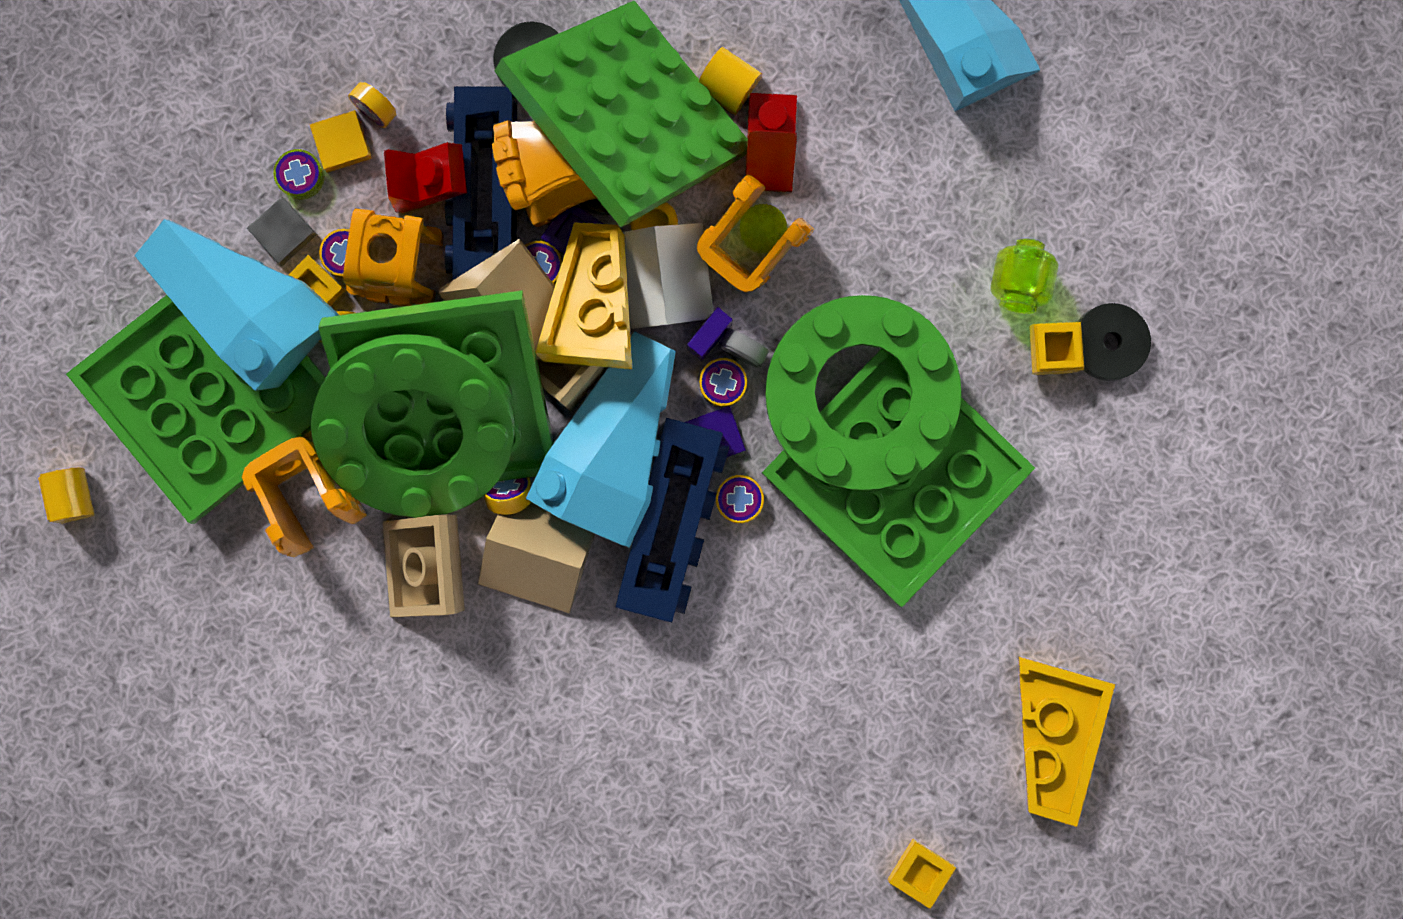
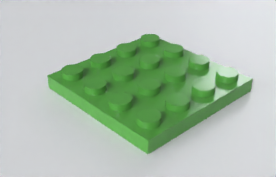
M635 0L501 58L494 70L621 228L733 164L747 154L746 136L715 98L711 96L709 90L698 82L697 76Z
M523 290L321 318L318 328L330 369L346 353L365 342L401 334H416L442 339L441 344L456 349L467 356L469 353H472L478 357L498 377L509 396L513 409L515 431L512 453L499 481L535 477L547 452L554 444ZM415 389L393 391L377 399L366 412L364 420L367 441L375 449L376 454L384 460L395 461L404 469L412 471L416 468L421 470L433 469L447 462L458 451L463 438L460 419L451 406L434 394Z
M165 295L66 373L73 384L190 524L198 522L244 485L242 475L244 468L250 462L291 438L303 437L311 431L314 402L326 378L310 357L306 355L280 387L255 391L214 352L168 295Z
M881 349L825 406L820 414L830 428L846 438L867 441L884 437L899 426L908 412L911 389L907 373L895 357ZM961 397L959 417L952 436L943 451L923 471L902 483L876 490H848L834 487L804 472L786 455L784 450L761 474L902 608L1030 475L1035 467Z

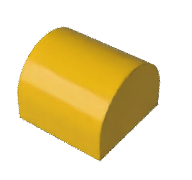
M721 47L706 66L698 82L709 90L711 96L715 98L720 106L736 116L750 93H752L761 80L763 73L726 48Z
M1081 322L1040 323L1029 326L1033 375L1066 374L1084 370Z
M83 467L39 474L40 477L38 479L47 520L63 524L95 515Z

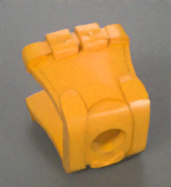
M507 120L493 126L494 143L492 144L494 160L498 166L496 170L500 186L503 188L511 207L514 210L525 208L529 219L535 227L551 223V219L582 202L597 199L535 121L511 122Z
M746 175L737 184L736 188L732 191L735 201L715 226L711 225L704 231L697 243V251L700 257L730 284L746 293L764 285L771 278L769 276L770 272L792 246H802L808 241V237L815 230L803 218L796 219L752 274L720 248L719 244L765 190V186L751 175Z
M354 208L343 272L346 290L355 297H366L367 300L376 303L388 304V300H390L391 304L399 306L433 303L436 292L422 286L414 279L420 243L443 246V233L437 227H425L423 225L424 218L405 215L404 218L376 215L374 210ZM381 237L395 240L397 251L392 260L386 263H377L371 259L369 246L375 238Z
M302 437L291 438L259 456L244 468L242 475L247 491L256 492L267 515L270 526L266 528L265 532L272 545L276 547L279 553L289 557H296L307 553L314 547L278 485L308 468L325 506L333 515L350 524H355L367 516L360 501L352 497L351 493L343 490L327 473L319 460L314 444Z

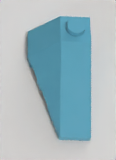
M899 0L955 112L1040 71L1020 28L992 0Z
M167 219L160 223L134 255L214 352L255 391L280 387L321 339L318 328L321 318L339 316L305 282L263 265L264 263L236 253L210 238Z
M634 332L630 337L632 370L608 368L547 452L526 497L529 501L558 518L626 547H630L651 502L653 486L648 485L652 458L658 457L661 441L656 440L660 412L665 410L667 406L676 353L675 350L637 332Z

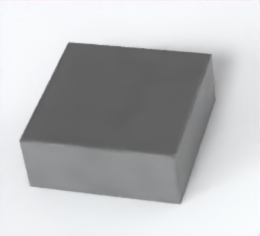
M283 197L277 200L247 227V230L281 266L317 235L311 226Z

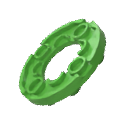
M868 295L847 296L826 302L812 309L795 322L783 336L773 354L767 373L765 392L767 415L772 431L786 455L813 478L825 484L848 490L887 488L902 483L923 471L938 457L947 445L955 429L960 412V374L955 357L947 341L939 330L922 314L907 305L884 297ZM859 345L881 348L895 357L907 373L911 389L908 412L899 426L884 437L867 441L846 438L830 428L819 413L815 397L817 377L826 361L842 349Z
M401 334L365 342L341 357L329 370L327 377L322 383L314 402L311 417L314 447L319 460L331 478L343 490L351 493L352 497L374 509L414 518L444 515L473 504L488 493L499 481L509 463L515 431L514 415L509 396L498 377L483 361L472 353H469L467 356L456 349L441 344L442 339L416 334ZM410 389L434 394L449 404L460 419L463 433L460 448L447 462L433 469L426 470L416 468L412 471L404 469L395 461L382 459L368 443L364 429L366 412L377 399L393 391Z

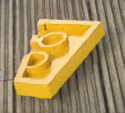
M573 224L535 351L542 361L632 370L625 235L618 225Z
M1018 656L1028 812L1077 827L1115 684Z

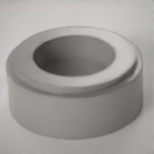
M727 328L719 342L720 347L724 351L753 367H761L769 353V350L757 341L730 328Z

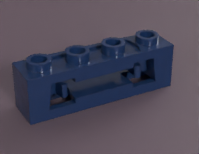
M454 86V102H447L446 104L448 132H454V143L462 145L467 192L445 200L447 226H453V245L445 246V270L447 274H452L453 280L495 254L496 236L492 234V229H477L478 154L472 146V127L477 126L475 139H477L479 147H492L494 143L493 126L507 120L517 122L518 100L507 86ZM492 149V223L496 225L498 230L499 252L517 241V210L511 207L503 188L500 186L496 170L498 166L494 160ZM471 230H474L476 252L471 251Z
M666 418L660 438L658 457H655L648 485L653 486L651 502L633 539L615 608L671 623L673 622L675 612L685 614L692 588L690 585L683 584L688 565L698 566L704 539L695 537L700 518L710 521L717 492L708 490L712 472L722 474L729 450L728 445L720 443L723 435L722 432ZM675 447L680 450L673 471L674 475L690 479L696 457L703 459L697 485H690L670 560V562L676 564L669 589L661 588L667 566L651 561L648 564L644 584L639 586L636 583L644 555H651L671 482L669 478H665L672 449Z

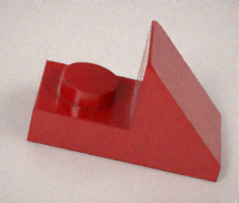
M750 93L745 176H753L765 186L764 191L792 192L797 144V95Z
M446 142L415 154L390 149L384 150L387 193L396 213L409 212L467 193L461 144Z

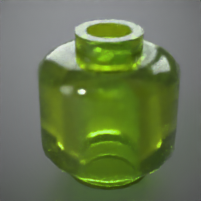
M1019 239L1016 241V245L1007 246L998 252L990 291L996 299L1000 300L999 306L1005 310L1021 314L1035 313L1038 307L1047 305L1053 296L1059 267L1058 261L1053 254L1045 250L1044 243L1034 239Z

